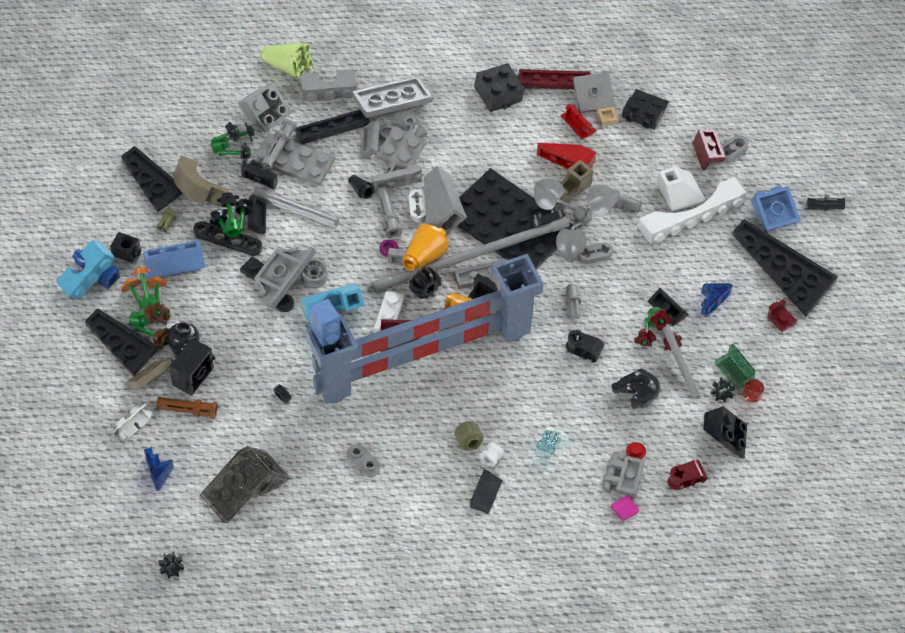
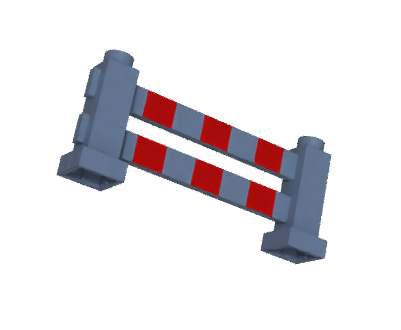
M528 254L491 266V277L497 286L496 292L388 329L354 339L344 316H341L340 339L334 344L322 347L312 332L311 327L306 328V338L314 353L312 354L313 369L315 371L313 384L316 394L321 393L326 404L338 403L345 397L351 396V382L498 331H501L505 341H517L523 335L531 333L535 295L543 293L544 284ZM493 313V314H491V315H488V316H485V317H482V318H479V319H476V320L467 322V321H469V320H472V319H475V318H478V317H481V316H484V315ZM461 324V325H459V326H456V327H453V328H450V329H447V330H444V331L435 333V332H437V331H440V330H443V329H446V328H449V327H452V326ZM429 335V336H427V337H424V338H421V339H418V340H415V341H412V342L403 344V343H405V342H408V341H411V340H414V339H417V338H420V337ZM397 346V347H395V348H392V349H389V350H386V351H383V352H380V353H377V354L368 356V355H370V354H373V353H376V352H379V351H382V350H385V349H388V348ZM365 357V358H363V359H360V360L351 362V361H353V360H356V359Z

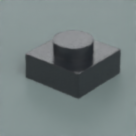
M252 256L240 268V272L255 281V276L264 264Z

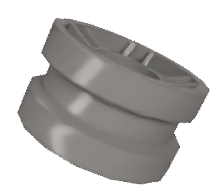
M311 259L301 272L303 284L310 288L323 286L327 281L326 264L321 260Z

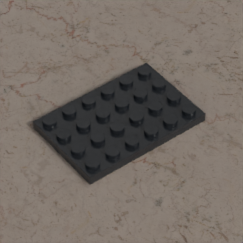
M490 168L459 197L467 218L458 227L485 245L532 229L529 223L532 220L531 216L542 213L544 216L549 214V212L540 208L534 197ZM569 222L570 227H567L565 229L571 230L573 224ZM559 231L550 232L494 252L508 260L528 254L535 269H537L557 249L556 237Z

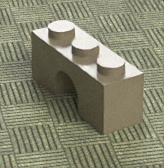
M581 160L567 170L565 179L560 183L564 188V195L560 200L568 203L592 184L593 170ZM558 202L555 206V208L559 206V209L563 207V205Z

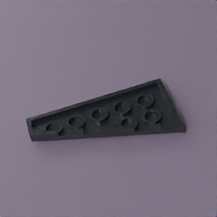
M745 219L733 230V236L805 317L808 316L837 281V275Z

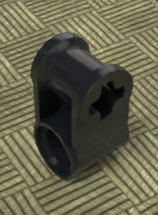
M580 330L570 331L568 341L566 342L567 351L585 360H592V363L598 360L604 348V342Z

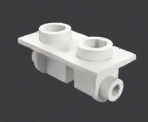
M145 403L141 407L139 405L134 407L130 411V417L127 419L123 417L115 424L117 428L113 432L119 431L120 434L118 435L122 440L129 439L138 431L134 426L135 423L141 428L151 420L152 412L144 409L147 404Z

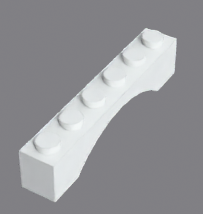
M733 177L719 183L714 194L704 204L678 213L655 211L640 218L638 228L649 244L653 242L659 243L669 235L675 236L685 228L691 229L701 221L707 222L717 214L723 215L730 208H739L745 201L746 191L736 178Z

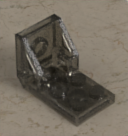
M246 446L232 457L202 491L200 496L223 523H228L253 494L262 496L286 483L290 476L267 451Z

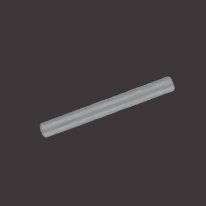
M255 188L253 192L254 195L269 204L331 227H336L339 223V218L263 189Z

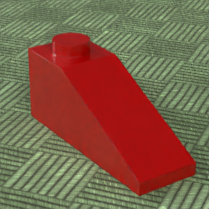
M539 143L537 146L538 156L566 169H569L579 160L590 168L595 163L596 152L582 145Z

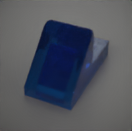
M730 283L703 284L701 293L706 298L701 303V314L708 317L731 295L733 285Z
M152 447L144 449L145 459L155 489L159 491L174 469L173 460L160 463L158 454H154Z

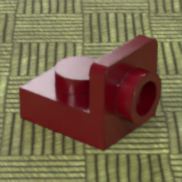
M784 299L772 303L767 315L781 332L797 323V320L785 308L786 301Z

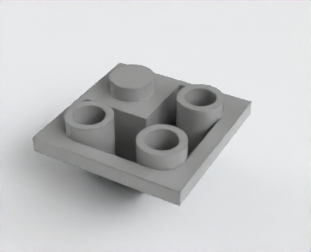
M274 82L250 93L238 102L245 116L265 133L292 113Z

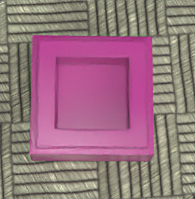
M628 495L611 504V508L622 522L639 513L638 507Z

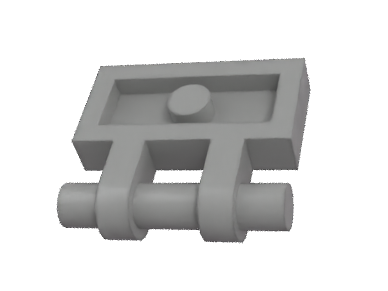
M612 454L606 465L608 469L606 475L603 476L602 489L609 492L611 486L615 485L617 486L616 493L635 498L645 460L625 455L624 462L618 461L619 456L617 454ZM615 470L621 471L620 477L614 476Z

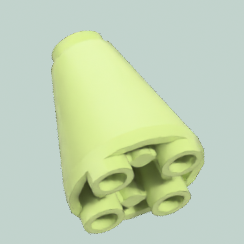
M307 43L265 46L261 52L262 60L295 78L301 79V74H304L307 69H311L313 65V60L310 57V44Z

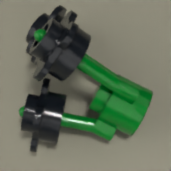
M231 192L223 193L222 197L217 199V202H221V206L227 209L212 211L210 213L212 217L209 222L221 226L223 234H226L228 237H237L244 231L243 221L244 216L248 215L250 199L237 200L239 196L233 195ZM233 206H236L235 211L240 215L239 221L233 217Z

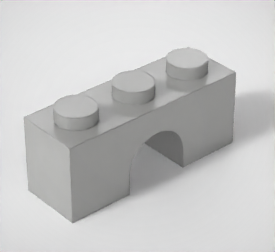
M355 70L336 71L337 78L330 83L323 82L319 78V72L301 74L303 101L313 102L317 99L333 100L339 97L352 98V91L357 90Z

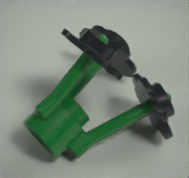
M228 122L225 125L227 132L211 139L213 152L219 153V156L241 155L242 163H246L247 159L251 156V150L246 142L241 145V151H226V148H229L228 141L233 140L237 142L238 138L247 134L251 142H253L252 136H255V129L251 125L248 126L247 122H245L247 130L240 133L236 125Z

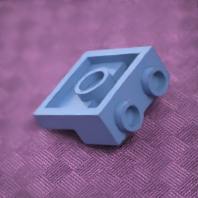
M781 185L776 186L766 193L764 190L759 191L751 199L756 216L760 217L765 232L801 221L789 186L783 188Z

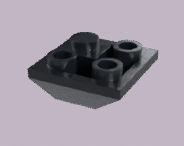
M724 406L705 412L703 430L738 457L745 458L747 423Z

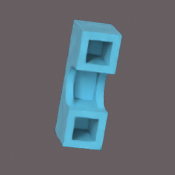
M93 239L80 253L85 259L83 271L79 273V271L67 268L56 281L68 297L77 300L84 297L88 289L98 281L101 274L111 266L115 259L103 243Z
M355 283L301 298L303 312L309 322H311L310 306L329 299L335 310L344 309L349 311L364 306L361 289Z

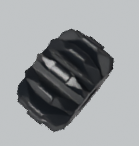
M429 266L427 268L423 267L420 271L417 270V273L412 275L413 278L409 281L411 292L420 299H427L435 291H438L442 278Z

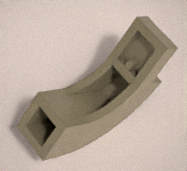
M180 155L173 175L174 182L180 191L202 205L208 202L222 207L221 202H217V199L221 198L223 193L229 192V189L202 178L196 169L198 161Z

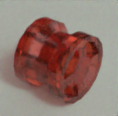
M757 379L748 380L743 390L744 398L753 403L761 400L764 391L763 383Z

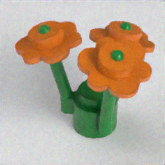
M138 266L135 269V273H131V276L140 274L145 294L142 297V301L135 290V287L141 283L139 279L134 280L131 278L126 280L121 287V292L124 293L131 290L139 305V309L144 312L148 305L160 303L159 287H165L167 283L161 277H152L151 280L146 281L144 273L151 271V269H146V266ZM147 287H154V297L153 294H149Z

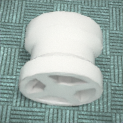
M490 442L486 446V450L479 454V457L490 467H495L497 460L502 459L505 453L499 445Z

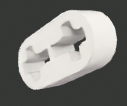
M413 190L409 193L410 217L415 222H423L426 219L425 194L421 190ZM415 196H418L419 203H416ZM416 209H420L421 216H417Z

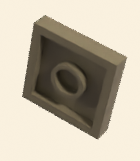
M167 359L155 361L124 384L129 390L142 388L168 369L170 363Z

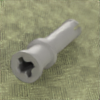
M282 120V126L274 134L275 140L261 162L263 168L271 170L283 146L289 143L292 132L297 129V125L292 120Z
M381 187L377 190L384 216L382 223L386 227V237H399L402 234V229L398 225L399 218L393 210L389 189Z

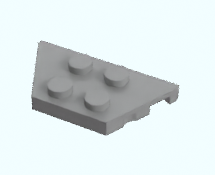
M308 247V250H299L298 248L276 249L255 276V281L272 308L275 309L315 255L316 250L313 247Z

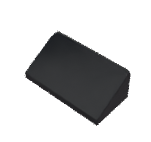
M659 288L647 301L653 307L665 309L667 315L673 318L671 323L673 326L689 315L662 288Z
M484 469L471 498L470 508L489 514L503 480Z

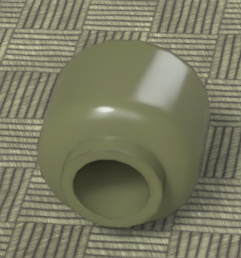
M473 421L463 422L455 430V437L460 447L464 450H475L483 442L484 436L478 424Z

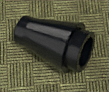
M352 175L348 179V183L360 198L368 199L372 196L374 192L372 183L356 175Z

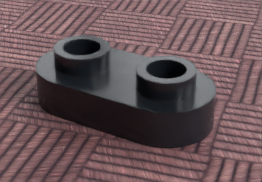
M558 206L548 210L549 214L543 216L542 213L531 216L532 220L529 221L531 228L566 216L564 209L560 210Z

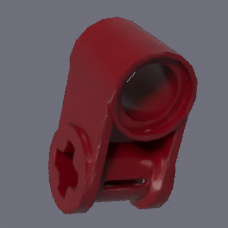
M692 460L688 463L672 467L667 483L671 489L681 490L695 486L699 482L704 483L708 477L700 461Z

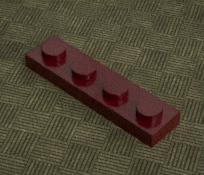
M519 69V80L524 88L575 89L573 77L590 75V71Z

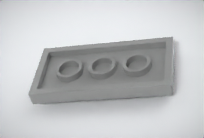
M418 76L352 91V98L366 118L431 103L433 98Z
M267 134L253 158L254 160L263 161L275 140V135ZM289 141V143L283 146L272 170L320 186L332 166L335 156Z

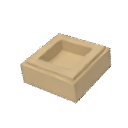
M614 107L598 109L596 111L601 126L619 123Z

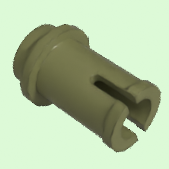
M170 208L162 212L163 216L156 226L160 231L163 227L162 232L167 233L172 221L176 219V212Z

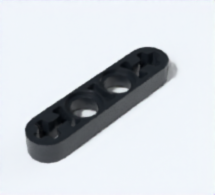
M199 221L193 227L194 235L198 239L251 256L259 255L262 252V242L257 238L242 233L237 237H228L226 234H223L222 227L205 221ZM218 233L224 235L222 239H216L214 236ZM234 239H240L242 241L238 245H234L231 243Z

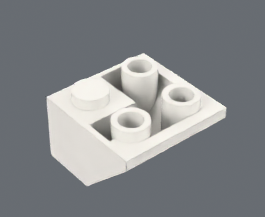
M678 167L659 172L657 186L672 213L706 202L691 172Z

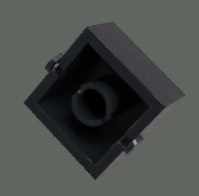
M509 63L476 73L474 88L490 112L502 108L506 109V105L507 108H510L511 105L522 101L525 88Z
M194 338L185 343L179 355L170 362L172 386L192 396L214 368L213 360L216 358L212 355V348Z

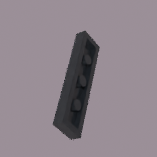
M356 110L297 127L295 134L300 144H305L361 128L370 123L369 118H366L361 110Z

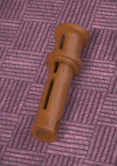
M158 397L156 408L193 413L195 417L201 415L215 419L218 403L202 402L199 399L192 402Z

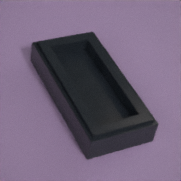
M253 194L249 196L248 228L258 234L266 233L267 202Z

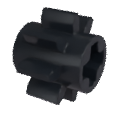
M720 377L718 383L713 382L712 386L716 389H712L711 394L716 395L715 401L720 399L726 403L728 397L733 399L732 391L735 390V386L730 385L731 379L726 381ZM726 388V391L720 392V389Z
M174 551L167 555L164 553L163 560H158V564L161 567L159 569L160 574L166 573L168 579L175 575L179 577V571L184 570V565L181 563L183 561L182 556L176 557Z

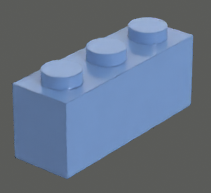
M199 240L143 251L146 269H151V271L147 272L149 279L152 277L162 278L166 275L176 276L182 272H196L201 268H205L202 246Z

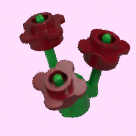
M653 307L648 310V317L644 319L645 329H641L638 332V336L634 338L636 344L651 347L652 342L656 340V335L649 330V325L651 324L661 331L667 324L673 322V318L667 315L666 310L659 307ZM673 333L678 347H682V337ZM665 337L663 340L664 350L672 351Z

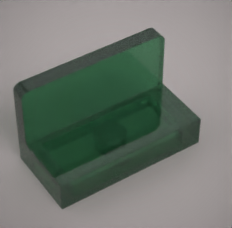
M734 344L729 346L727 354L715 360V364L728 380L731 379L730 382L737 391L754 381L755 369Z

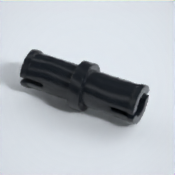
M824 196V198H807V210H845V198H828V196Z

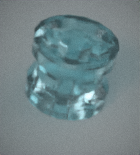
M546 430L542 433V439L538 441L537 448L549 455H553L556 451V446L561 442V438L555 432Z

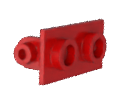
M568 104L565 107L566 112L560 116L582 140L596 132L592 124L583 117L575 105Z

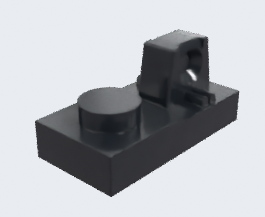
M254 159L249 164L245 162L242 164V177L275 190L278 185L277 174L262 169L261 162Z

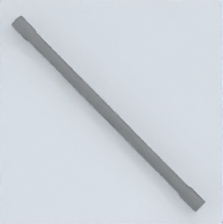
M565 216L550 221L547 224L428 263L423 267L427 268L430 266L437 271L550 232L559 231L570 227V224ZM423 267L372 281L374 291L378 292L411 280L413 278L412 275H415L417 270L420 271Z

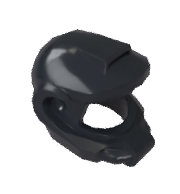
M638 369L624 376L611 386L613 393H634L630 405L633 409L638 407L643 409L653 402L661 391L659 380L644 369Z

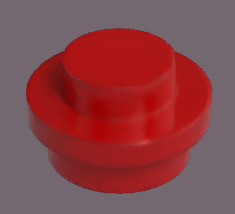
M632 442L627 446L626 454L630 457L643 459L646 455V448L639 442Z

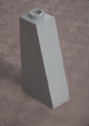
M436 166L424 177L427 224L443 228L447 236L467 216L449 173Z

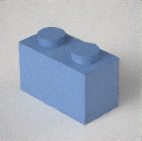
M329 299L310 306L311 330L322 347L337 342L340 339V316Z

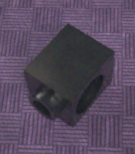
M121 232L117 233L110 245L111 253L114 257L131 263L135 257L138 258L142 250L138 238Z

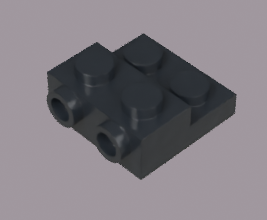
M635 89L632 97H629L623 108L622 117L628 122H636L646 129L651 128L655 130L669 101Z

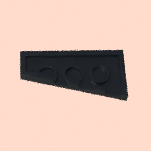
M136 146L121 156L122 162L157 213L183 194L176 186L174 178Z
M98 308L85 321L86 326L133 377L158 351L157 345Z

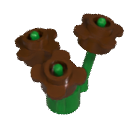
M155 303L154 305H148L144 312H131L129 323L132 327H135V331L153 336V342L158 345L159 350H162L163 346L168 345L167 335L169 328L158 329L155 333L143 328L149 323L154 324L155 321L166 326L171 314L164 304Z

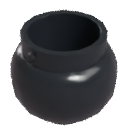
M180 322L169 329L167 342L172 353L178 356L182 346L188 343L191 338L200 341V334L193 324Z

